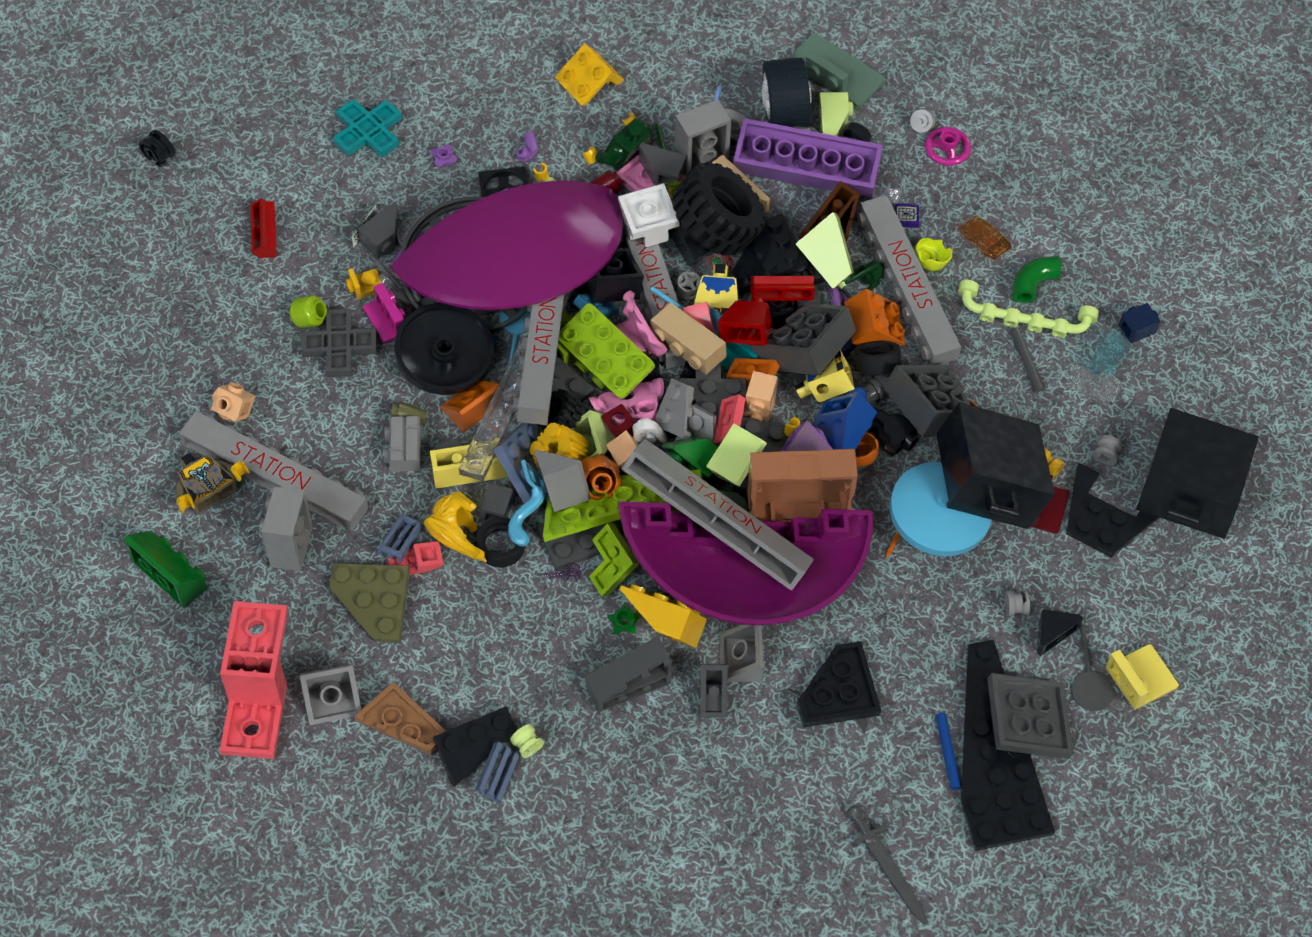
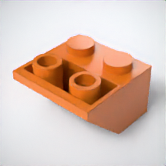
M868 289L861 291L844 302L845 306L849 308L856 328V332L851 336L853 344L860 345L866 342L883 340L895 342L899 346L906 345L904 329L899 315L900 309L895 302Z

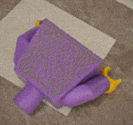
M794 417L790 419V424H785L784 433L789 438L780 452L833 450L828 444L824 432L819 428L813 427L810 422L805 421L800 425V420Z

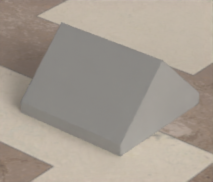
M541 450L534 452L544 487L554 512L589 501L591 498L589 495L590 491L581 460Z
M741 624L720 633V664H728V682H762V625Z
M353 664L299 674L309 726L354 717L361 711Z

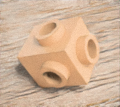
M231 382L215 390L212 396L213 404L211 410L219 413V417L225 420H233L234 422L244 420L250 414L255 395L243 390L244 387L242 385Z

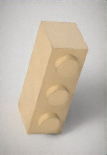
M671 302L650 320L651 331L659 342L669 347L676 356H681L688 361L693 369L700 370L705 375L726 357V342Z

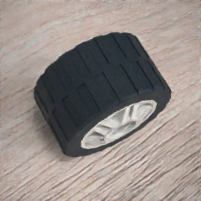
M799 57L764 61L762 69V100L766 110L767 122L788 127H809L811 123V88L804 59Z

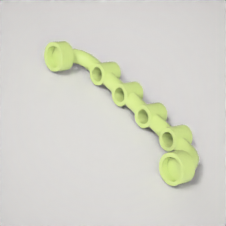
M962 280L958 289V293L962 295L965 307L972 312L980 314V320L993 322L994 318L997 317L1004 319V325H1011V327L1015 328L1018 327L1019 322L1028 324L1027 329L1029 331L1041 333L1043 328L1052 329V336H1059L1061 338H1065L1067 333L1079 334L1085 332L1091 323L1097 322L1099 314L1098 309L1093 306H1081L1078 313V320L1081 323L1071 324L1065 319L1058 318L1052 320L1038 313L1029 315L1021 313L1015 308H1008L1007 310L997 308L992 303L978 304L972 298L977 296L979 285L972 280Z

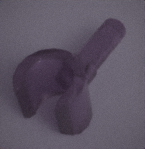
M570 563L567 571L544 573V578H565L571 581L572 577H575L573 582H576L580 579L582 570H580L579 564Z

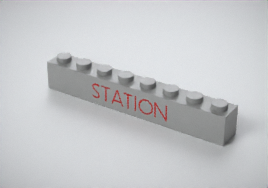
M885 195L860 202L859 213H857L858 224L860 227L864 226L867 243L875 248V259L884 267V277L886 282L891 283L893 286L895 301L901 302L903 318L906 322L910 321L912 325L911 333L914 340H919L921 344L920 350L925 361L928 360L930 365H940L959 359L961 345L888 196Z
M623 224L620 244H624L625 248H629L644 275L638 301L644 302L643 315L645 321L649 322L669 304L650 290L652 286L678 303L659 244L646 247L644 237L630 240ZM667 347L666 353L657 356L659 362H664L666 369L684 365L686 362L681 356L673 354L669 347Z
M565 294L527 306V312H531V317H526L524 331L528 332V337L523 336L521 351H526L525 356H520L519 371H523L522 376H517L516 391H520V395L514 396L513 411L517 412V422L547 425Z
M195 411L179 432L182 445L203 456L210 455L214 460L220 459L231 464L240 461L244 462L250 473L243 474L242 476L273 491L274 486L304 490L309 511L350 532L354 530L368 510L367 499L360 491H352L344 487L340 481L328 479L317 469H309L301 465L297 459L283 456L274 447H266L260 444L254 437L238 433L231 425H223L209 414L203 415Z
M645 438L634 449L622 467V470L791 591L814 560Z

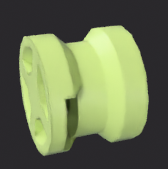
M531 724L521 727L510 738L511 743L519 747L520 755L523 758H528L544 745L543 739L536 736L535 729Z

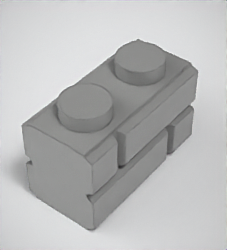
M391 417L389 427H385V442H389V448H384L385 464L389 463L390 472L421 471L420 417Z

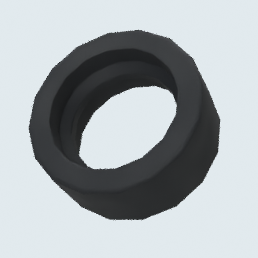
M883 340L858 345L854 348L855 370L866 375H883L893 372L896 365H901L900 346L895 342Z
M496 517L489 519L477 531L476 547L484 551L485 559L487 560L486 564L492 567L504 568L512 566L524 554L525 546H518L516 544L512 550L503 554L493 553L486 548L485 543L488 535L496 531L508 532L509 518Z

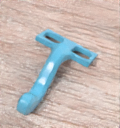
M524 459L521 463L527 483L533 487L532 495L526 503L515 511L508 524L509 537L518 546H526L530 541L529 535L522 527L523 520L535 511L544 499L547 500L548 496L541 475Z

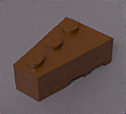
M839 181L805 226L799 240L832 212H835L839 216L844 238L847 242L860 193Z

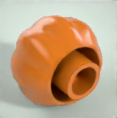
M602 454L586 457L581 461L587 483L598 493H603L594 494L589 492L591 499L600 500L605 497L604 493L608 492V495H606L608 498L612 497L613 492L622 484L618 464ZM598 477H603V478L600 479V483H599V484H596V483H595V480H596Z

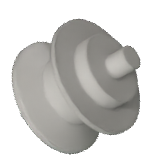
M927 109L915 111L910 118L911 127L919 133L931 131L935 126L934 114Z

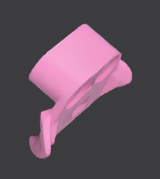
M632 291L626 292L623 296V300L626 301L623 314L627 316L628 320L615 326L642 352H646L647 356H650L651 353L657 356L666 353L667 347L659 342L635 304V294Z
M655 378L648 382L639 383L629 393L633 397L628 400L619 399L612 391L605 392L599 396H592L589 400L594 409L601 414H605L618 405L623 404L636 423L643 418L654 421L658 412V402L664 393L663 378ZM614 415L611 418L613 425H621L625 421L624 415Z

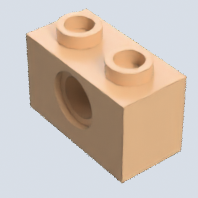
M753 371L746 393L744 417L769 423L776 400L778 376Z

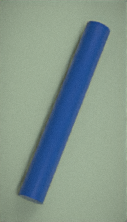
M939 713L935 717L950 789L958 790L961 789L947 717L945 713Z

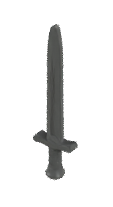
M858 805L849 807L846 815L854 821L862 834L861 837L854 840L852 846L857 848L862 843L867 845L908 909L923 925H927L928 920L920 902L878 837V834L885 833L886 825L871 830L867 821L864 820L865 818L862 817L861 807Z

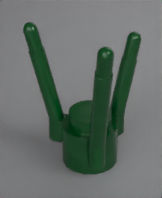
M872 260L868 264L861 265L855 269L854 274L845 280V284L860 279L862 283L870 284L867 289L872 291L880 284L878 279L884 275V270L880 263Z

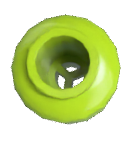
M310 295L294 299L290 306L289 314L293 323L299 328L316 327L323 323L327 315V308L319 297Z

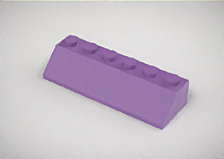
M743 118L733 164L743 174L833 191L839 181L860 193L859 197L873 199L883 145Z

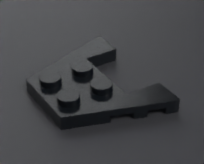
M1079 463L1076 468L1066 535L1112 558L1160 517L1139 511L1137 516L1134 517L1089 494L1099 473Z

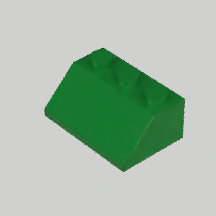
M147 531L127 535L124 538L132 562L184 609L207 589L205 574L198 567H191L183 553L180 551L176 553L172 550L171 544L164 536L158 537L154 532Z

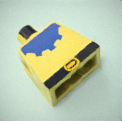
M715 264L713 266V276L703 275L701 277L694 305L708 302L709 307L716 309L723 315L738 300L736 278L727 277V265Z
M841 350L819 375L806 374V380L795 385V389L801 399L813 393L817 402H822L854 389L851 368Z

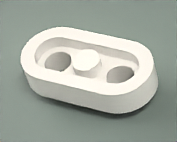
M640 419L632 427L633 437L639 444L644 438L651 443L664 444L668 442L667 434L651 419Z

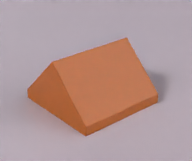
M482 380L473 388L458 393L442 404L440 408L464 433L502 406L501 387L498 383Z

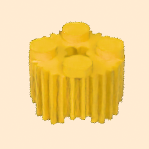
M550 423L544 429V432L540 433L541 436L537 437L538 440L530 445V454L533 455L534 464L539 468L534 454L536 450L582 461L588 457L586 453L590 443L582 434L564 425Z

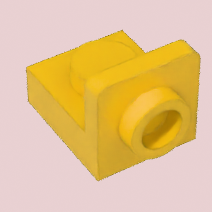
M352 268L348 269L349 279L345 280L349 293L354 292L357 300L375 294L374 286L382 283L376 268L356 275Z

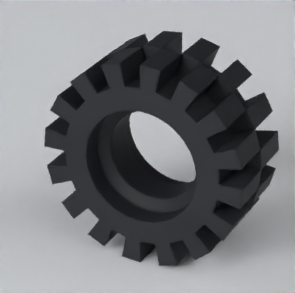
M558 389L557 392L553 391L547 425L539 426L544 430L550 423H557L570 429H575L577 426L575 424L576 421L580 422L581 419L579 415L583 414V409H581L583 403H581L579 398L564 389Z

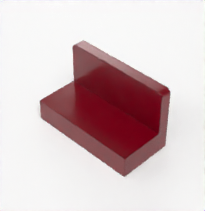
M1053 486L1054 497L1030 527L1058 534L1069 491Z

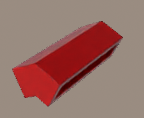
M261 198L250 204L252 254L259 258L277 257L274 201H265Z
M751 276L752 298L759 297L763 301L813 300L815 291L814 276Z

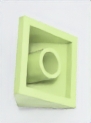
M733 424L706 467L718 478L740 487L749 473L750 453L762 452L767 443L738 425Z

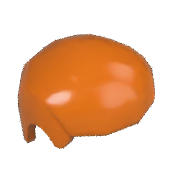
M865 432L856 448L861 457L856 456L857 467H865L872 464L878 456L879 443L871 433Z

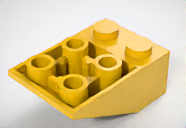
M631 584L630 588L620 586L622 593L656 632L671 640L697 648L707 621L706 618L699 615L700 612L689 608L679 601L676 602L656 592L653 594Z

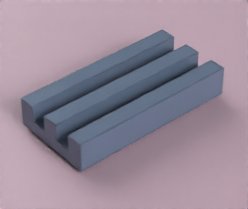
M400 514L378 547V554L383 555L386 553L387 558L392 559L396 557V561L401 563L424 527L423 522ZM406 522L407 525L398 536L392 548L388 547L403 523ZM413 525H414V526H415L414 529L412 530V532L410 533V535L408 536V538H407L406 541L404 542V544H403V546L401 547V549L398 551L399 547L401 546V544L403 543V541L405 540V538L407 537V535L409 534L410 530L412 529V527H413Z
M499 741L495 742L475 791L492 801L501 802L520 754L512 752L509 747H503ZM501 753L502 755L500 757L497 767L493 772L488 789H485V786L488 782V779L490 777L498 754Z

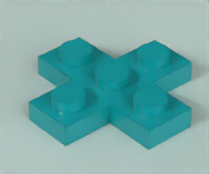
M352 99L336 110L337 118L347 128L333 137V143L348 157L367 144L375 153L383 158L400 145L399 139L388 129L402 120V113L388 100H385L370 112L355 99Z

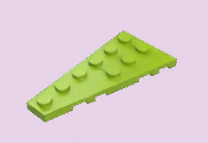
M698 469V470H690L691 472H693L695 475H697L698 477H700V478L702 479V475H701V470H700V469ZM620 475L622 484L613 492V496L610 498L606 496L608 495V492L604 493L605 497L600 500L590 498L589 501L554 512L547 496L543 530L544 541L548 542L620 520L619 501L668 502L631 475ZM598 477V478L595 480V483H596V484H599V483H600V479L603 478V477ZM588 484V488L591 493L603 494L598 493Z

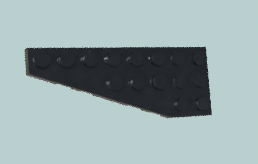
M994 639L968 644L960 802L975 851L1055 834L1031 755L996 750L987 677L991 673L1005 674Z

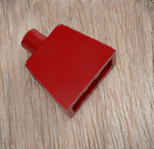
M755 297L751 301H735L718 320L720 338L726 343L766 346L771 327L769 304L759 297Z

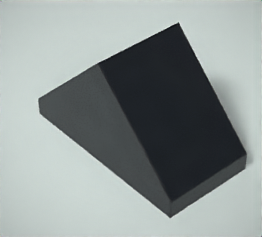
M1043 609L1039 620L1038 655L1042 656L1080 629L1083 617L1080 614Z

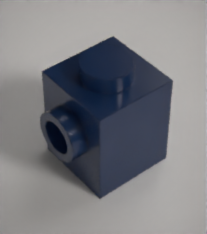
M1148 303L1141 306L1135 305L1122 313L1119 327L1132 344L1155 334L1160 318L1158 313L1152 310Z

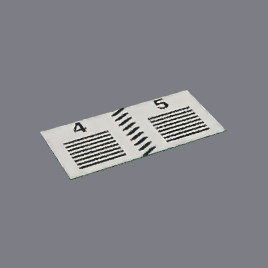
M376 204L359 227L377 215ZM358 228L351 236L353 248L359 241Z

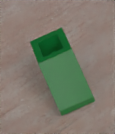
M691 437L666 442L662 445V448L668 452L670 457L685 465L688 470L700 469L702 477L710 478L712 472L706 466L718 449V446L709 439Z

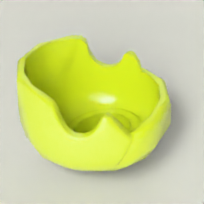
M921 238L914 246V251L922 268L928 272L941 270L952 259V248L946 249L941 239Z

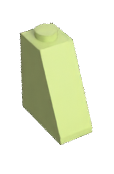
M832 212L799 240L796 245L833 289L838 286L842 289L847 285L845 280L854 274L839 216Z

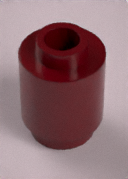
M608 170L590 181V183L611 188L615 194L622 190L620 185L623 182L616 171L612 173Z

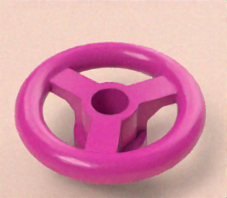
M941 127L933 130L927 136L925 150L927 155L936 163L953 166L964 162L969 157L971 142L968 136L961 130L953 127ZM962 140L964 151L957 157L955 147ZM932 147L942 149V151L947 153L949 159L938 156Z

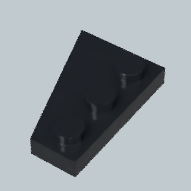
M507 706L432 737L453 787L489 756L495 742L499 741L503 744L517 729Z

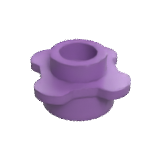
M447 144L444 147L431 150L430 153L435 159V166L447 167L457 161V156L452 152L453 146Z

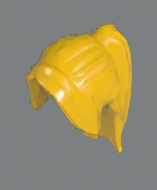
M460 491L452 492L450 495L439 499L432 508V514L423 522L428 532L444 546L474 560L486 563L484 551L471 544L460 526H465L470 532L477 531V524L474 522L473 515L471 514V511L476 509V504Z

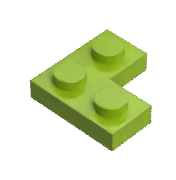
M607 523L592 539L604 558V561L589 576L601 597L610 595L640 564L615 524Z

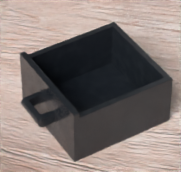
M962 402L956 405L936 433L949 500L946 504L947 508L1028 529L1055 495L1039 424Z
M1170 408L1136 510L1225 539L1239 506L1259 436Z

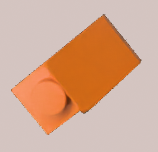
M735 358L725 378L746 379L747 391L753 371L775 376L780 366L776 360Z

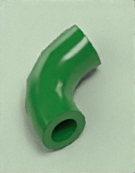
M1060 256L1036 258L1025 264L1014 278L1012 289L1014 302L1031 303L1037 298L1036 291L1040 283L1046 280H1059L1061 272Z

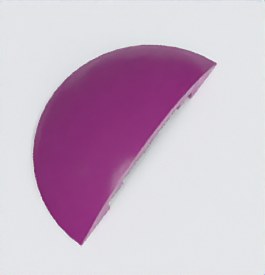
M564 180L517 186L489 195L454 212L418 238L392 264L391 270L405 285L415 292L434 301L455 307L497 310L538 304L579 287L596 275L608 263L621 240L623 232L622 210L613 190L602 185Z
M618 502L620 520L632 552L647 574L663 590L689 608L718 620L736 624L758 626L788 623L805 618L825 608L842 595L852 584L864 564L872 539L873 511L822 509L818 518L793 517L791 522L761 521L814 559L791 591L684 513H671L670 503Z

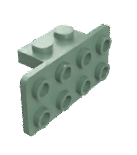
M812 34L789 57H802L805 61L809 78L832 92H848L849 102H853V105L858 108L862 107L880 89L886 79L884 75L818 34Z

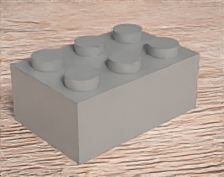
M719 99L704 103L697 108L683 111L675 117L674 151L686 155L685 176L697 165L713 162L722 155L729 160L731 119Z
M274 486L272 495H268L266 498V516L261 518L259 524V533L263 536L262 545L266 548L265 557L269 559L270 567L301 572L313 528L304 490Z

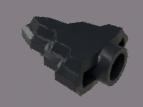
M874 408L877 413L872 420L871 428L876 431V439L883 444V450L891 457L898 454L902 449L909 452L920 437L916 433L917 429L909 419L899 413L888 414L882 409Z

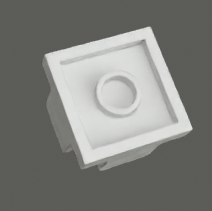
M664 183L618 196L623 224L630 240L644 237V244L646 247L668 241V230L679 227V221L675 216L676 212L673 210V204Z

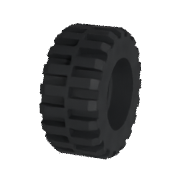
M708 162L697 165L675 188L672 199L673 210L676 211L675 216L678 221H681L682 228L688 231L691 235L690 237L694 241L697 240L700 246L710 249L715 254L720 253L723 256L736 255L742 252L764 229L766 218L765 212H763L764 206L759 201L758 194L754 193L751 189L752 186L748 182L746 183L742 176L735 174L728 167L724 168L722 164Z

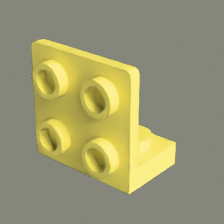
M1151 644L1126 656L1119 649L1111 653L1106 665V669L1134 710L1176 690L1179 686Z

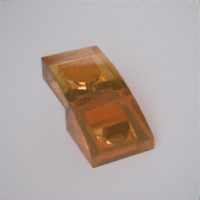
M977 215L959 227V232L965 238L976 243L977 249L993 260L1011 248L1009 241L998 230Z

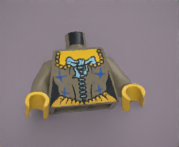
M192 453L184 455L180 460L184 468L178 472L180 480L176 483L175 501L180 512L184 513V509L192 507L194 513L198 515L238 491L234 478L240 482L242 480L241 475L250 473L245 463L240 461L231 464L220 459L214 460L210 455H205L198 460Z

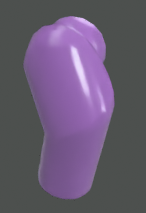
M534 132L524 134L526 146L521 147L522 150L518 149L516 152V156L521 162H529L539 151Z

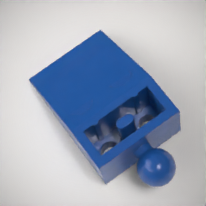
M855 386L853 390L848 391L847 395L825 400L815 417L814 427L824 432L827 442L833 450L856 449L865 432L873 424L872 420L877 411L866 401L867 393L862 387Z

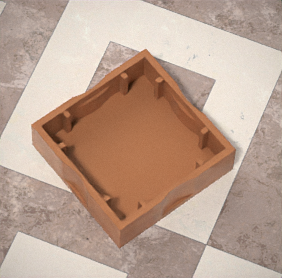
M855 449L750 453L746 495L748 512L760 521L791 522L793 517L818 518L822 509L852 510L851 500L855 495L858 477Z

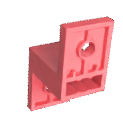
M234 601L220 671L229 700L220 746L221 755L275 759L287 691V683L280 661L288 616L287 605ZM255 625L264 627L260 634L254 635L249 632ZM250 725L259 727L258 732L250 736L244 733L245 729Z

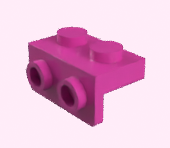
M380 283L374 286L375 300L365 304L363 309L373 327L376 328L380 339L386 344L395 340L397 331L406 315L402 308L398 309L395 305L396 299L391 290L387 291L384 284Z

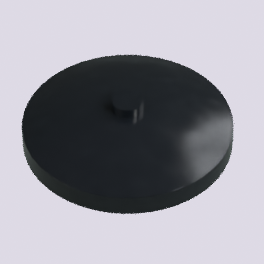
M434 303L415 310L404 319L395 337L394 354L399 370L411 384L429 393L452 395L473 388L487 375L493 361L494 342L491 331L486 323L470 309Z

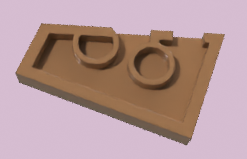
M394 682L354 716L356 722L428 755L436 750L432 737L446 731Z

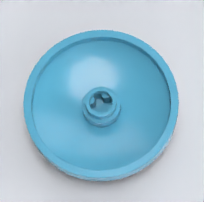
M941 462L919 464L906 471L896 482L890 497V515L898 533L913 547L936 556H956L972 550L984 539L992 520L947 508L946 504L949 500Z

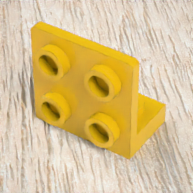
M586 43L581 46L555 76V79L582 106L588 104L606 83L613 82L619 85L624 81V78L596 50Z

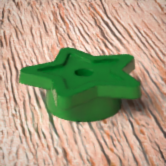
M622 605L621 609L615 614L608 615L607 618L614 623L613 633L615 635L623 631L636 634L635 623L641 618V614H635L626 605Z

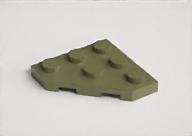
M333 563L329 588L375 642L401 643L410 568L398 565Z

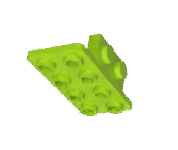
M591 303L586 304L560 330L558 341L576 358L577 361L574 364L584 374L589 371L594 376L591 380L598 388L602 390L605 387L612 391L619 399H624L655 368L654 362Z

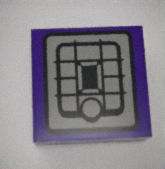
M895 204V213L902 227L918 228L919 205Z

